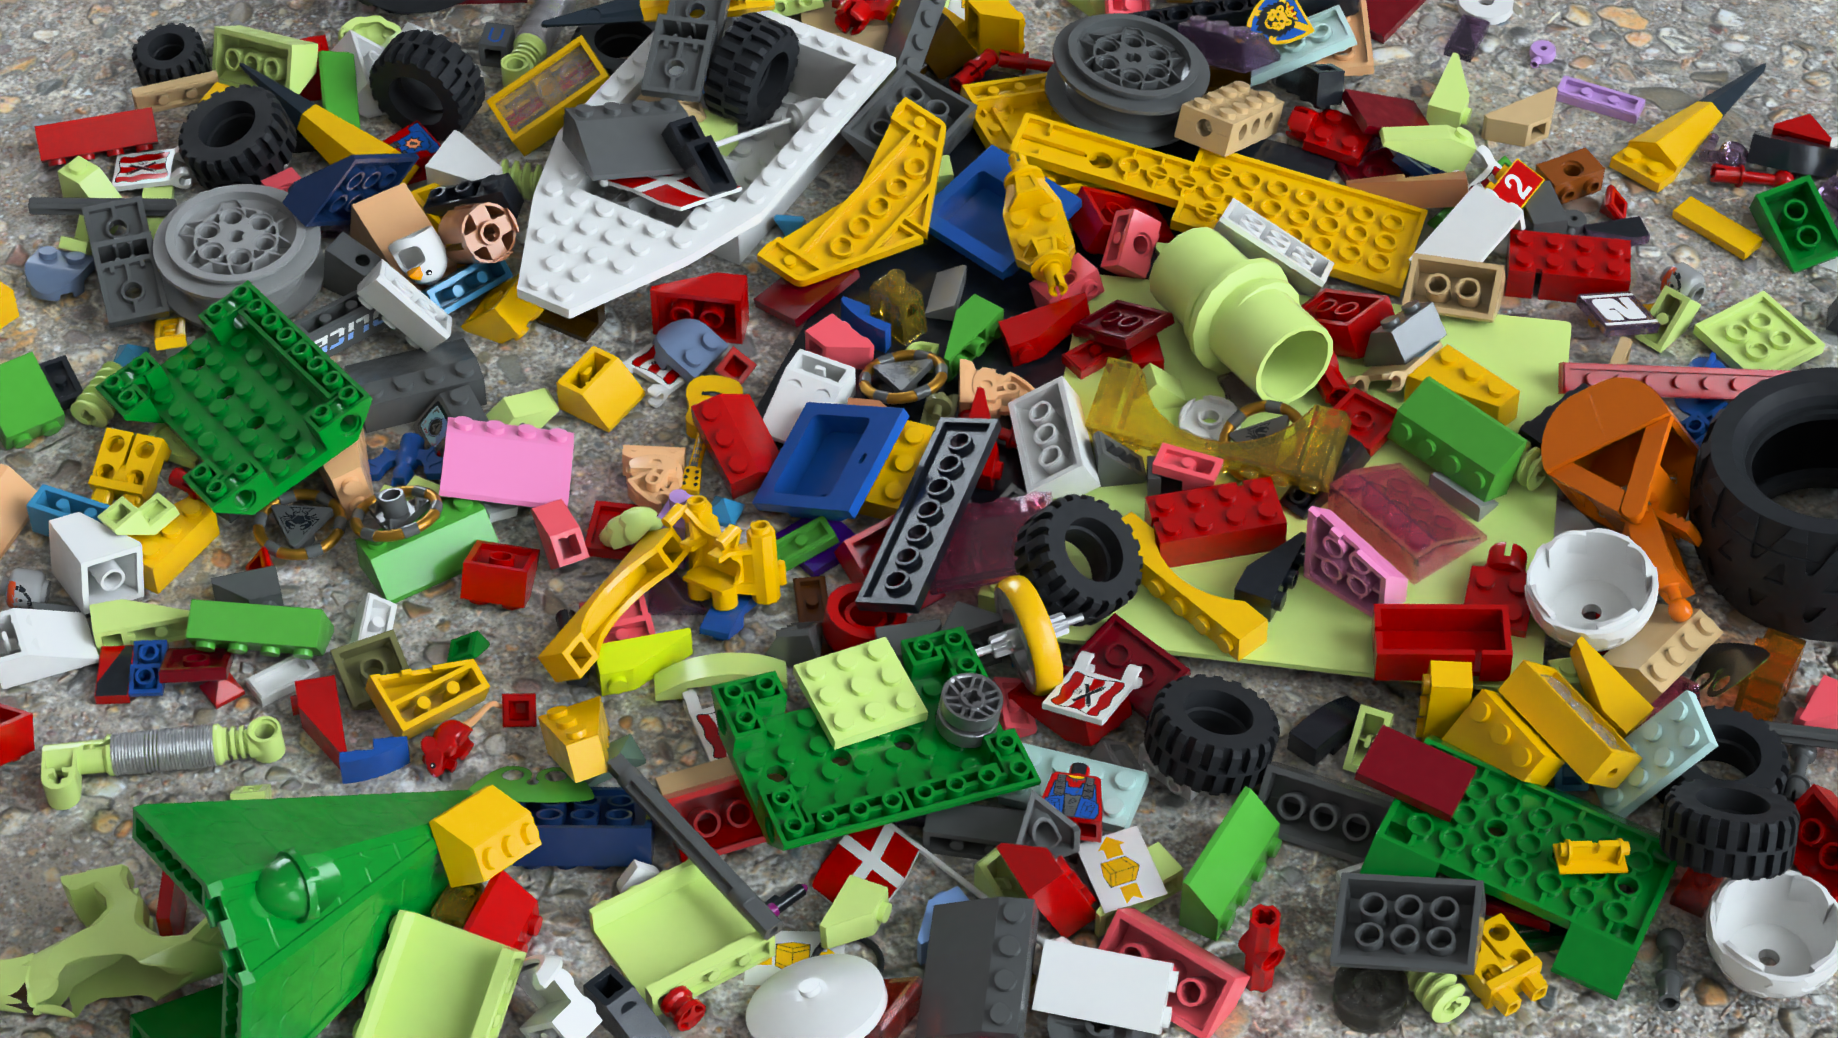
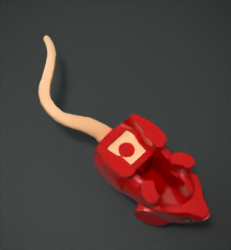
M490 701L470 719L464 722L458 720L445 721L436 728L432 737L425 736L422 739L421 749L424 753L422 761L431 776L437 778L444 774L445 769H448L451 773L455 771L458 764L456 760H464L474 746V743L468 738L469 734L473 731L471 727L490 708L502 709V704L497 701Z

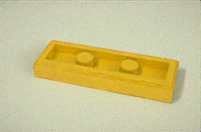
M1692 196L1673 210V219L1742 260L1748 258L1762 246V237Z
M177 317L157 320L155 322L154 342L156 351L187 346V325L184 318Z

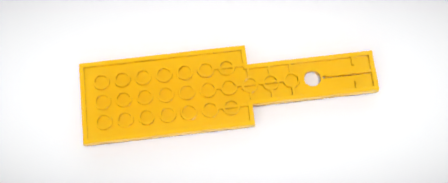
M1027 112L1023 117L1008 153L1011 155L1015 152L1017 160L1020 161L1018 151L1026 154L1028 165L1037 166L1051 172L1176 208L1171 219L1170 229L1183 233L1192 228L1208 227L1213 229L1232 199L1235 198L1334 262L1335 264L1329 274L1330 277L1397 297L1401 295L1410 268L1409 258L1415 252L1428 210L1237 153L1223 157L1200 147L1195 161L1192 162ZM1098 156H1102L1109 160L1110 167L1104 169L1097 168L1090 161H1094Z

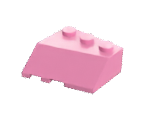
M1311 506L1308 509L1303 575L1305 578L1370 617L1373 616L1374 604H1403L1406 601L1408 579L1334 512Z

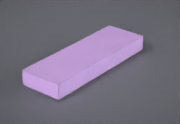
M1563 76L1557 87L1556 101L1636 124L1646 99L1568 76Z

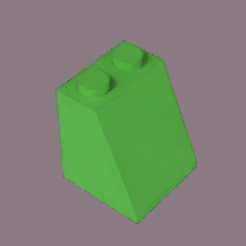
M33 352L0 364V441L5 449L8 450L13 447L16 449L23 448L29 445L32 439L42 435L48 437L58 433L64 427L65 413Z

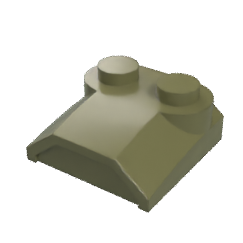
M394 629L330 650L336 676L341 681L353 710L376 708L365 690L369 675L380 673L381 676L400 673L401 670L409 669Z

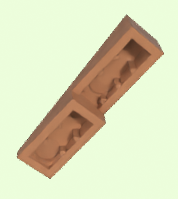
M1465 171L1405 178V174L1346 180V186L1419 208L1455 207L1468 193Z

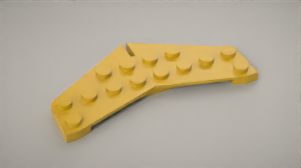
M904 97L896 106L890 118L891 122L858 188L845 201L783 239L777 237L767 243L757 254V261L793 285L805 287L923 244V237L927 239L946 138L945 123L915 102Z

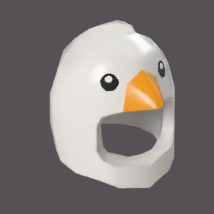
M431 225L400 238L388 246L389 251L401 270L417 284L434 285L442 278L446 271L448 263L446 249L440 236Z

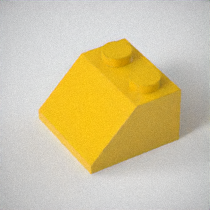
M519 274L490 289L461 325V328L464 331L500 344L511 339L517 341L529 330L527 327L528 323L538 318L544 309L518 298L517 285Z

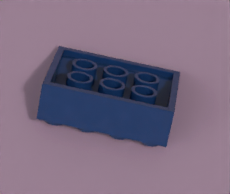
M416 153L350 155L294 182L289 187L288 195L282 203L305 227L350 225L352 204L399 185L420 157Z
M590 787L594 794V799L587 801L559 803L518 802L531 812L534 823L538 828L542 845L514 862L513 866H522L530 870L538 869L542 866H556L563 870L573 869L576 866H591L596 870H605L611 866H625L628 868L633 860L652 865L656 823L622 787Z

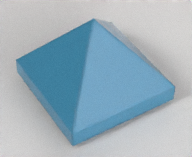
M777 214L774 216V221L785 236L807 224L803 216Z
M131 344L119 345L114 362L124 367L147 351L149 353V347Z
M715 496L711 503L712 514L717 516L719 525L727 527L729 524L735 525L745 508L743 503Z
M1566 762L1554 776V788L1561 791H1589V783H1585Z

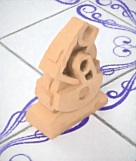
M960 359L958 376L959 414L963 410L971 409L977 387L984 388L991 419L1000 418L1001 415H1010L1008 403L1035 389L1026 380L1012 372L1001 375L996 373V369L985 367L976 371L972 361Z
M623 445V476H626L628 497L638 506L650 507L659 514L662 510V504H666L669 494L673 490L680 489L683 484V473L686 466V447Z

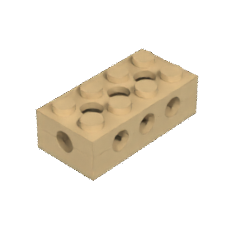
M1234 81L1217 90L1208 92L1202 98L1197 97L1182 104L1174 137L1226 157L1276 134L1284 101L1275 98V94L1271 92L1256 91L1251 89L1250 85L1246 82Z

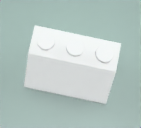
M349 30L331 51L354 54L359 114L366 118L387 115L378 108V101H374L369 81L371 67L385 48Z
M383 259L358 284V300L369 310L374 308L382 314V320L390 328L401 330L406 335V341L414 348L419 349L421 347L424 351L429 352L451 336L452 317Z

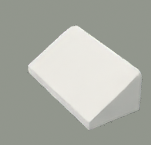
M368 592L358 605L350 643L392 630L398 604Z

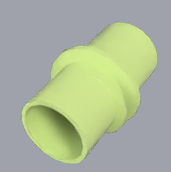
M1208 227L1192 228L1179 234L1163 248L1155 260L1150 273V292L1155 300L1164 309L1172 313L1173 317L1184 326V333L1190 344V349L1202 366L1219 374L1234 373L1261 400H1273L1285 404L1302 397L1318 383L1330 363L1333 354V339L1327 329L1299 305V294L1288 283L1287 277L1277 263L1263 257L1248 259L1219 232Z

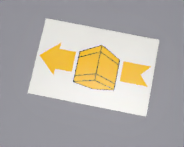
M1137 826L1102 836L1101 843L1091 841L1080 843L1079 856L1104 913L1168 894Z
M780 931L775 935L776 955L746 970L744 985H762L767 979L783 968L810 958L814 949L821 942L820 932ZM845 944L831 949L824 948L820 955L845 954Z

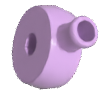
M1538 40L1531 45L1529 49L1531 67L1538 68L1539 64H1549L1554 60L1556 48L1551 42Z

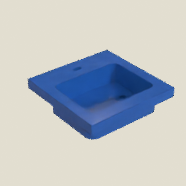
M992 144L935 196L928 233L1004 280L1020 269L1016 265L1002 216L1006 194L1003 185L1004 178L1012 170L1008 163L1010 155ZM1045 177L1047 184L1061 200L1068 221L1082 208V199Z
M807 402L752 504L759 511L788 513L791 517L816 519L819 516H824L826 520L843 521L847 518L855 519L903 430L909 414L904 408Z

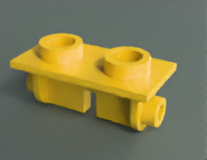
M1622 838L1599 840L1598 843L1565 839L1564 843L1553 844L1559 874L1628 873L1625 855L1630 854V844L1628 841H1623Z

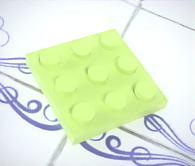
M1765 291L1695 324L1693 334L1716 353L1727 365L1735 369L1790 370L1822 354L1825 343Z
M886 637L793 665V675L834 750L927 720L928 711Z

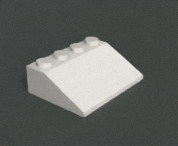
M1235 198L1232 199L1213 228L1248 259L1263 257L1277 263L1287 277L1288 283L1291 284L1299 295L1315 296L1325 284L1335 264Z

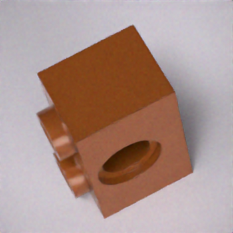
M1585 147L1536 164L1535 172L1544 178V181L1550 180L1560 203L1564 204L1601 191L1605 168Z

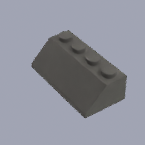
M1276 761L1267 764L1258 798L1280 823L1279 839L1357 864L1365 861L1374 837L1394 798Z

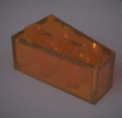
M1768 628L1763 639L1757 637L1754 645L1766 649L1770 653V657L1736 684L1740 688L1733 710L1741 713L1745 710L1752 713V717L1756 720L1761 718L1764 721L1773 722V719H1776L1780 710L1778 705L1783 696L1786 697L1799 668L1807 641Z

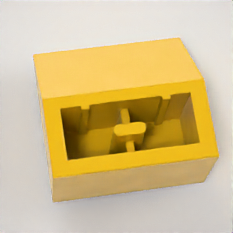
M965 0V39L978 53V56L987 48L994 50L998 56L1000 49L1023 53L1025 48V18L1020 11H1017L1009 3V0Z
M592 346L556 382L559 409L608 433L645 396V390L617 356L595 346Z

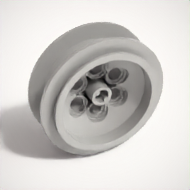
M254 184L229 185L207 190L185 200L163 219L153 240V256L155 264L161 273L169 308L177 316L184 318L186 322L204 328L197 315L206 310L211 304L216 303L232 292L237 286L249 280L288 318L295 316L312 302L324 282L325 257L320 247V226L305 227L282 203L288 192L270 186Z

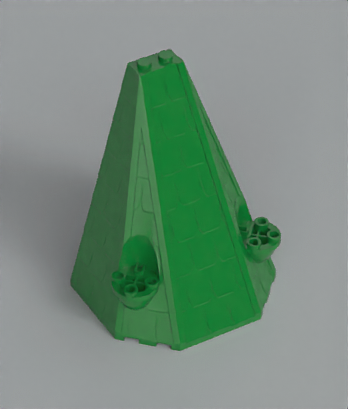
M469 790L400 792L390 794L142 804L133 807L132 838L206 915L210 929L214 927L219 928L226 949L219 952L223 963L222 984L131 1014L129 1038H315L376 976L378 972L376 968L378 956L383 949H386L390 937L388 934L389 924L392 918L398 914L399 909L413 911L432 918V914L448 890L450 883L429 821L473 795V793ZM459 886V887H453V888H451L450 900H451L464 886Z

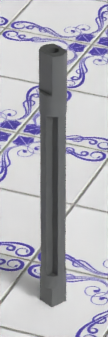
M621 753L607 762L608 772L617 780L623 790L765 940H769L782 930L783 922L636 767Z

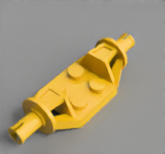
M1018 151L1020 161H1017L1014 152L1008 157V163L1012 171L1006 175L1003 184L1006 190L1002 213L1004 226L1016 265L1030 272L1036 280L1046 282L1049 294L1057 297L1056 286L1059 288L1060 295L1065 294L1068 290L1064 276L1072 267V258L1076 252L1075 243L1061 200L1045 181L1042 169L1037 166L1028 165L1027 156L1021 151Z

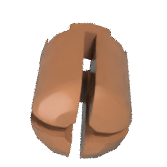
M491 202L456 206L454 210H449L443 216L438 228V235L443 244H452L445 248L447 257L457 264L464 265L490 264L505 260L514 252L512 248L516 242V233H519L516 218L508 208H503Z

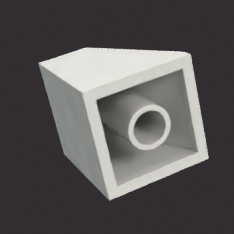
M453 130L425 165L427 185L435 182L444 187L457 185L466 180L483 179L493 174H503L502 167L456 130Z
M81 512L48 521L51 572L83 615L90 613L89 605L119 599L134 600L144 597L142 544L127 535H117L103 523Z

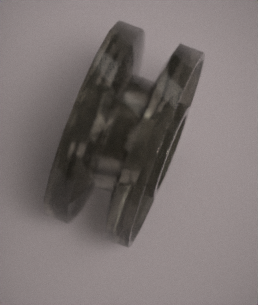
M1340 967L1336 971L1332 1004L1336 1016L1344 1025L1357 1032L1376 1034L1384 1033L1396 1027L1404 1018L1409 992V984L1404 971Z

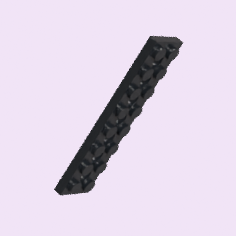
M940 417L855 600L859 611L919 614L1002 429L999 419Z

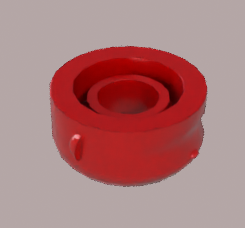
M863 583L846 584L834 590L827 599L822 622L823 636L827 644L835 652L875 640V627L906 623L907 613L859 611L855 600Z

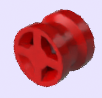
M683 985L674 988L665 996L660 1010L666 1017L673 1018L674 1025L680 1031H687L702 1019L706 1006L699 999H693L692 992Z

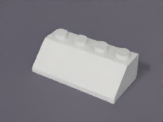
M1063 376L1008 403L1025 486L1030 496L1058 499L1069 494L1081 496L1101 487L1080 397Z

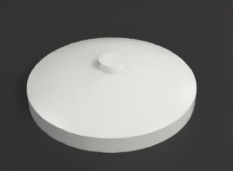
M825 954L810 957L778 971L757 989L746 1010V1025L751 1038H864L875 1028L886 1010L888 1002L887 989L880 971L871 962L861 957L848 954Z

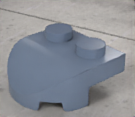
M40 246L25 263L26 288H30L33 297L47 301H59L60 295L73 293V296L77 297L85 292L84 281L96 269L93 256L85 255L79 251L58 250L53 246Z
M681 319L666 325L657 333L652 342L656 352L654 359L658 366L664 370L669 365L688 383L699 377L729 347L712 329L696 319Z

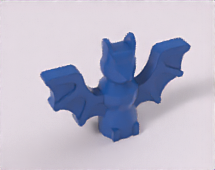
M405 433L401 438L399 449L389 450L384 447L380 456L368 459L372 481L381 480L390 468L396 466L393 470L391 486H406L413 478L414 470L421 465L424 467L427 479L440 480L443 457L437 456L434 446L424 450L425 440L419 434Z

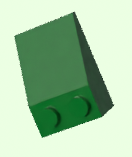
M1810 174L1755 195L1749 209L1761 234L1792 274L1838 257V229Z

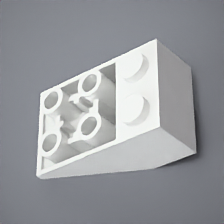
M799 349L785 368L763 418L773 440L782 444L785 443L807 402L847 404L848 398H853L856 394L855 367Z
M12 608L0 612V684L2 690L99 663V655L86 616L82 612Z

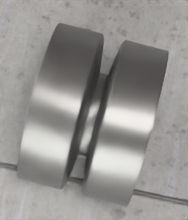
M961 673L951 677L943 686L936 715V727L941 736L959 747H980L983 736L996 733L1003 706V694L1000 688L988 677L976 673Z

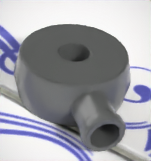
M1578 210L1564 211L1568 218L1566 234L1579 235L1583 233L1586 228L1585 225H1587L1586 216Z

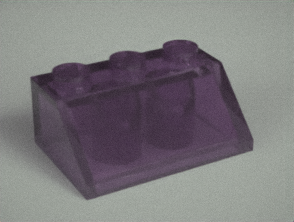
M1201 15L1191 16L1190 20L1178 24V32L1197 46L1204 55L1208 65L1247 73L1280 61V53L1264 34L1251 31L1250 27L1229 26L1227 21L1213 22L1207 20L1206 16Z

